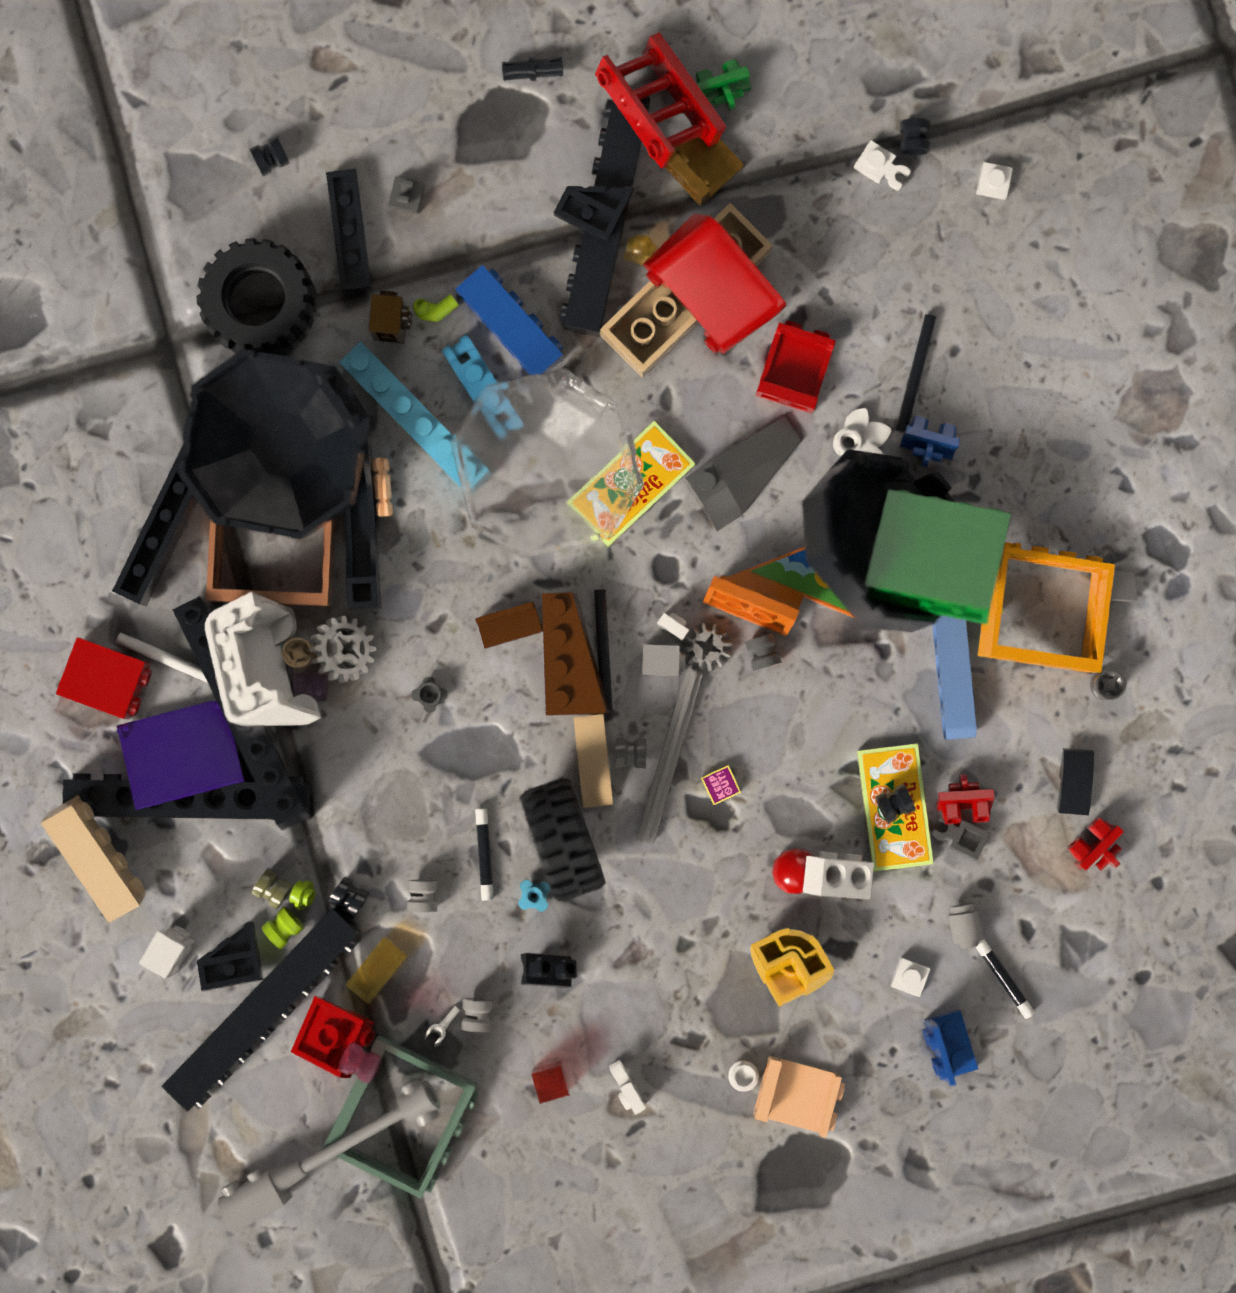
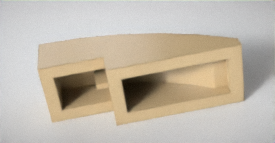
M604 714L573 717L583 808L613 805Z

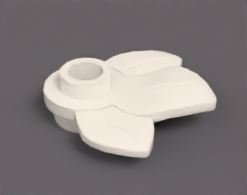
M857 409L846 417L844 429H841L833 439L834 450L841 456L847 450L842 442L845 438H849L853 441L851 450L883 454L879 447L888 439L891 428L879 422H869L867 409Z

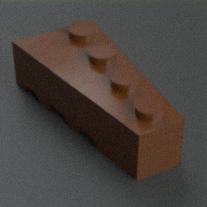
M573 592L542 593L546 715L611 714L577 594Z

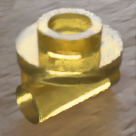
M636 235L628 239L622 259L642 265L656 251L657 247L651 238L645 235Z

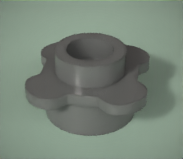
M428 676L423 679V684L418 689L412 691L411 696L414 701H419L424 706L426 712L432 713L436 710V705L441 700L447 698L448 692L445 688H440L435 683L433 677ZM432 692V697H427V693Z

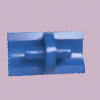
M914 416L910 425H907L900 447L911 449V455L921 457V467L927 468L930 460L940 463L942 458L952 460L960 443V439L956 438V426L947 423L940 424L938 433L927 430L929 420L924 417Z

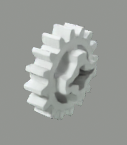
M346 616L338 617L337 621L335 618L326 620V625L318 626L317 630L320 634L311 637V640L316 642V646L309 648L310 652L317 655L312 660V664H321L318 673L329 672L328 680L332 681L338 678L340 683L348 682L349 679L351 681L359 679V674L367 673L369 670L365 664L374 663V659L369 656V653L376 651V647L369 646V641L374 638L373 635L366 636L364 634L367 626L357 627V619L354 618L347 622ZM335 630H344L347 631L348 634L343 635L341 632L337 633ZM342 663L345 667L349 666L350 669H341L337 665Z

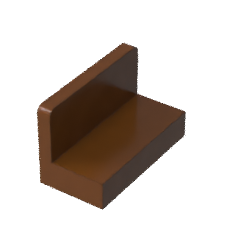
M534 602L475 618L484 649L543 632Z

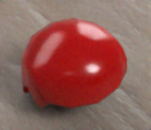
M793 848L783 851L774 860L772 876L779 889L789 894L803 893L807 856H814L811 852L803 848Z

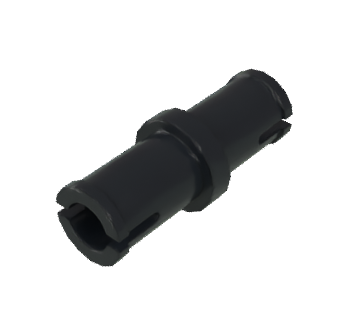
M534 56L523 61H502L504 81L518 79L537 81V78L564 76L562 57L535 59Z

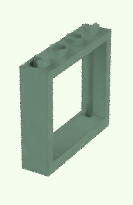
M379 1035L323 1149L343 1138L385 1051L464 1089L420 1181L352 1147L335 1156L421 1199L425 1191L431 1193L439 1177L434 1172L439 1163L445 1165L452 1151V1148L447 1145L452 1135L458 1138L466 1122L461 1119L465 1108L472 1110L479 1093L474 1091L477 1083Z

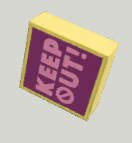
M729 765L701 777L713 805L741 793Z

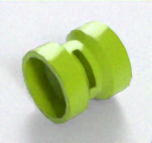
M284 906L277 912V917L273 921H267L261 929L276 947L282 949L289 943V938L292 935H298L304 929V926Z

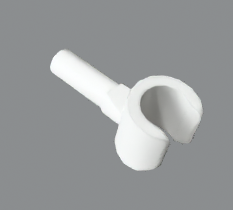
M454 1006L439 1024L431 1025L425 1034V1039L430 1033H436L439 1035V1039L434 1044V1047L439 1046L445 1037V1030L460 1010Z

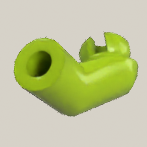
M449 294L438 304L426 302L424 298H419L413 303V310L415 316L421 320L439 322L456 309L459 304Z

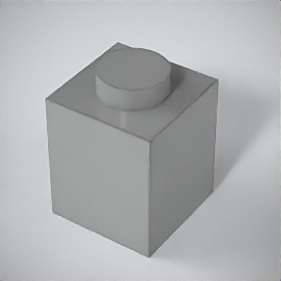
M643 644L642 676L678 677L679 671H685V653L680 652V646Z

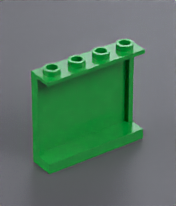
M888 490L865 583L869 591L865 595L873 602L988 624L1011 513L1003 512L998 508L986 509L976 507L967 502L955 503L945 501L936 496L924 497L914 495L905 490Z

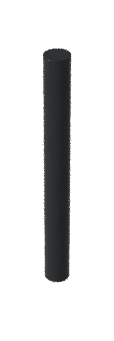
M925 314L895 429L901 433L905 432L907 425L910 423L937 318L930 314Z
M606 589L594 590L598 672L609 709L613 710Z

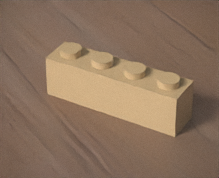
M76 796L48 812L41 821V825L106 920L110 923L140 906L146 895L144 893V886L141 880L134 877L129 871L127 860L123 854L117 852L112 846L107 830L100 827L95 821L90 805L83 802L79 796Z

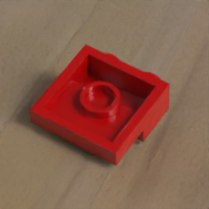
M314 996L290 1052L339 1078H351L362 1067L363 1059L360 1058L364 1046H369L374 1039L375 1030L372 1027L375 1022L320 996Z

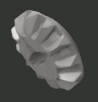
M702 623L693 627L687 633L683 644V650L688 662L693 667L702 671H713L722 667L729 659L732 648L728 633L722 627L713 623ZM712 634L714 635L712 645L720 650V653L710 651L705 656V659H702L703 648L699 647L695 641L706 642Z

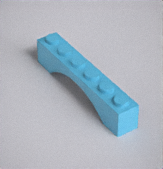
M361 341L339 361L343 369L419 444L468 496L489 476L488 471Z

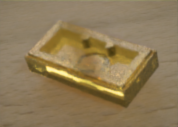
M383 937L345 986L366 1003L370 1004L408 955L386 937Z

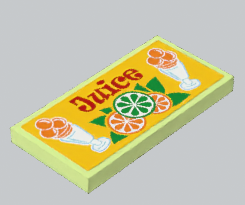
M653 421L569 500L567 505L609 547L696 464Z
M918 743L857 751L871 862L874 863L873 872L934 864ZM904 784L912 798L916 811L909 815L901 814L896 821L888 824L879 809L875 796L882 793L889 794L893 792L895 787Z

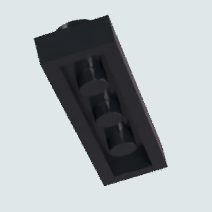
M355 168L326 172L341 291L345 293L372 289L357 170Z

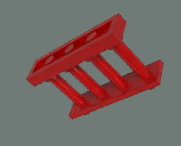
M660 32L650 36L642 56L615 66L608 54L602 57L595 72L598 83L601 87L605 88L647 148L649 156L656 161L661 169L667 166L675 151L674 148L697 137L702 138L707 147L718 143L727 126ZM647 66L651 67L659 79L632 90L624 76ZM667 90L675 100V103L649 114L640 100ZM681 113L685 114L692 126L666 138L657 124Z

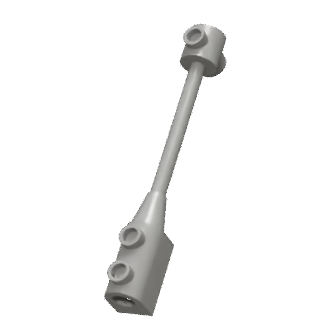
M415 1078L400 1087L402 1094L397 1097L399 1106L303 1161H297L276 1169L270 1168L265 1171L263 1166H260L246 1175L249 1180L246 1183L240 1185L235 1180L222 1188L221 1191L224 1195L219 1197L218 1206L232 1233H236L285 1205L293 1197L288 1188L305 1177L309 1171L404 1117L410 1123L416 1122L419 1128L441 1115L438 1111L440 1100L435 1089L427 1081L419 1084Z

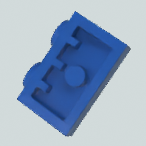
M958 1009L924 1020L927 1028L922 1029L923 1037L927 1047L930 1046L931 1051H934L935 1057L931 1058V1063L935 1075L939 1076L940 1080H944L951 1087L956 1085L955 1076L978 1070L961 1010Z

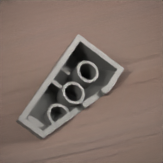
M783 416L685 477V484L716 531L721 530L744 514L798 446L801 439L787 418Z

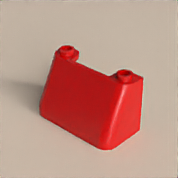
M694 213L642 264L648 270L646 273L647 278L658 288L661 285L669 288L705 329L704 335L706 339L704 343L715 354L717 352L725 354L778 315L787 306L782 296L726 230L715 219L707 215Z

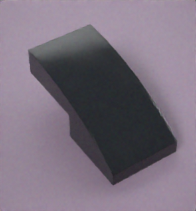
M1063 748L1059 773L1061 783L1057 804L1058 813L1089 816L1094 771L1093 750Z

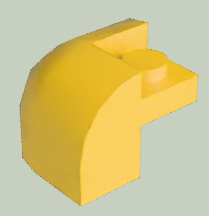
M789 928L779 930L751 944L750 947L751 957L763 983H766L779 1007L802 995L807 996L816 991L834 975L835 969L820 943L813 935L810 936L803 931L790 930Z

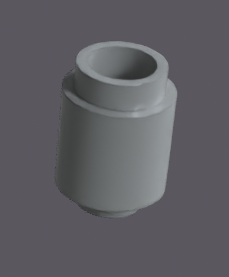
M974 903L951 906V914L948 915L953 944H960L961 949L979 946L978 941L984 938L979 911L975 910Z

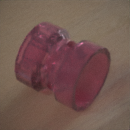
M352 1042L342 1055L338 1069L345 1074L352 1073L356 1075L359 1081L367 1084L374 1077L379 1067L381 1056L374 1052L367 1053L363 1051L362 1046Z

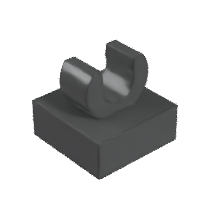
M395 176L388 203L389 208L419 214L425 184Z

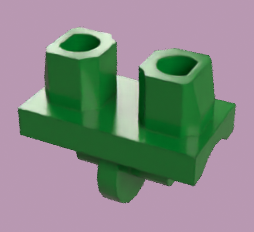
M736 59L727 61L722 65V75L713 77L711 70L708 69L696 73L697 85L710 104H714L715 107L726 104L729 111L735 109L734 100L744 97L743 93L751 90L749 70L747 66L741 67Z

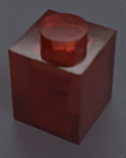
M562 1061L532 1069L531 1075L539 1104L569 1096L570 1088Z

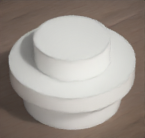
M741 1060L731 1066L728 1078L733 1088L745 1092L756 1086L759 1080V1073L753 1063Z

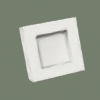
M983 162L976 194L1005 200L1008 195L1013 168Z
M673 612L670 616L664 613L657 622L658 626L680 641L683 640L689 629L684 627L687 622Z
M900 957L890 986L920 997L930 968Z

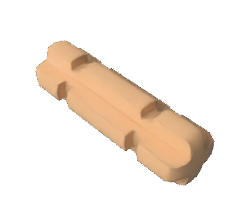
M384 457L375 458L372 460V466L376 474L373 475L375 500H378L376 514L378 517H389L393 515V505L390 503V499H392L391 480L387 472L390 471L389 460Z

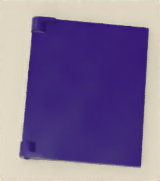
M216 699L117 725V733L121 742L136 810L244 781L234 736Z

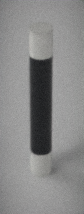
M475 809L482 900H494L487 809Z
M986 940L978 941L979 946L976 949L1024 1018L1027 1019L1034 1015V1009Z

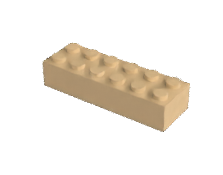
M731 203L714 218L756 267L771 253L773 245ZM649 281L600 329V336L643 378L699 322L669 288L662 285L658 288Z

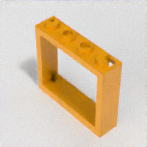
M1005 542L988 624L981 625L978 656L1086 673H1102L1115 564L1104 563L1103 558H1099V556L1087 555L1086 559L1076 558L1077 553L1058 551V555L1049 554V548L1031 546V550L1021 549L1022 544ZM1008 560L1092 573L1081 657L998 645Z

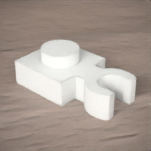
M870 140L854 165V169L878 184L885 177L888 179L890 187L895 190H900L902 184L896 181L895 175L900 173L908 178L911 173L909 168L904 165H893L892 162L896 156Z
M618 1060L611 1064L609 1069L620 1086L622 1092L618 1094V1097L625 1109L632 1108L635 1115L646 1109L644 1100L621 1061Z

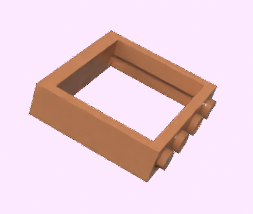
M336 518L324 525L321 593L221 589L224 525L214 524L210 520L206 601L230 603L253 592L285 606L331 607Z

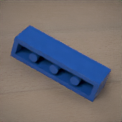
M481 265L455 288L456 292L538 383L564 360L561 353L564 347L553 335L548 338L541 330L544 325L535 314L531 313L529 316L521 308L524 304L523 301L513 290L508 293L501 286L504 281L493 268L488 271Z

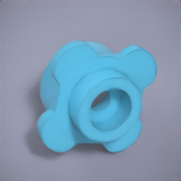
M524 880L520 884L522 896L518 901L519 907L523 910L536 908L540 912L545 911L548 907L546 896L550 891L549 884L544 881L538 884L531 883L530 880ZM532 893L537 894V897L535 899L531 897Z

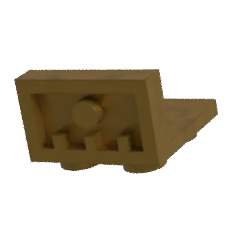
M697 137L675 147V151L665 167L701 207L743 168V163L721 139H719L717 144L707 147L702 138Z

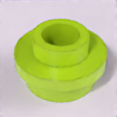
M299 880L293 886L289 901L295 905L296 909L303 910L306 906L312 905L316 896L313 882Z

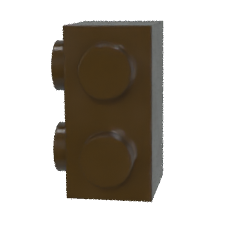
M383 290L380 291V295L372 294L368 329L372 338L377 342L405 344L406 330H411L412 312H410L409 306H406L403 297H398V293L394 291Z

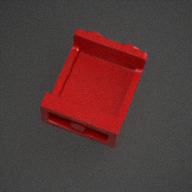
M785 321V324L778 323L755 396L812 414L817 404L818 395L836 340L830 339L831 335L824 331L814 330L811 333L802 330L803 326L796 322Z
M76 637L55 694L121 719L130 720L131 716H135L139 711L142 699L138 697L142 687H147L151 679L152 670H149L151 663L101 646L90 640Z

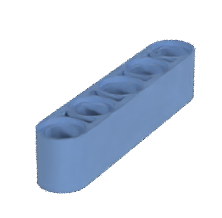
M941 615L938 621L932 624L943 737L944 740L975 738L976 718L966 620Z

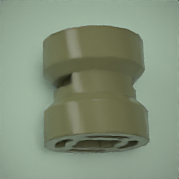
M267 868L255 884L251 894L257 898L266 899L269 906L277 910L290 893L294 884L287 880H280L274 871Z

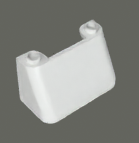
M253 592L214 610L209 614L205 622V632L225 715L230 722L242 726L306 725L321 718L318 705L313 697L306 694L293 697L280 646L293 638L296 633L297 623L294 611L290 607Z

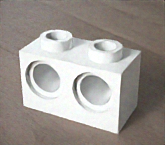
M819 851V857L807 856L803 893L830 897L870 899L874 863L862 861V855L844 853V859L837 858L838 853Z
M175 925L174 928L169 926L157 931L139 964L167 979L178 973L196 941L189 938L191 933L180 926Z

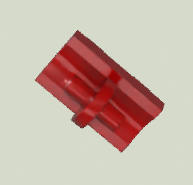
M960 774L959 783L948 784L949 792H938V801H936L937 811H941L945 824L960 823L962 820L961 810L972 809L973 822H988L995 798L994 789L979 790V782H968L967 775Z
M1096 817L1087 827L1097 838L1096 841L1089 846L1081 837H1077L1067 847L1073 858L1076 859L1074 864L1080 870L1087 871L1100 856L1102 858L1095 864L1100 871L1108 864L1114 868L1120 865V862L1115 857L1122 851V848L1115 844L1109 851L1107 849L1124 831L1118 825H1112L1101 817Z

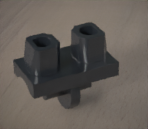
M534 953L521 954V961L523 963L521 985L572 987V979L577 977L576 960H571V956Z

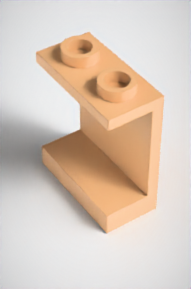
M768 1055L753 1113L754 1118L764 1122L770 1119L818 1132L821 1137L827 1138L828 1130L833 1131L835 1128L837 1113L833 1111L836 1100L841 1101L843 1097L845 1083L841 1082L842 1078L838 1073Z

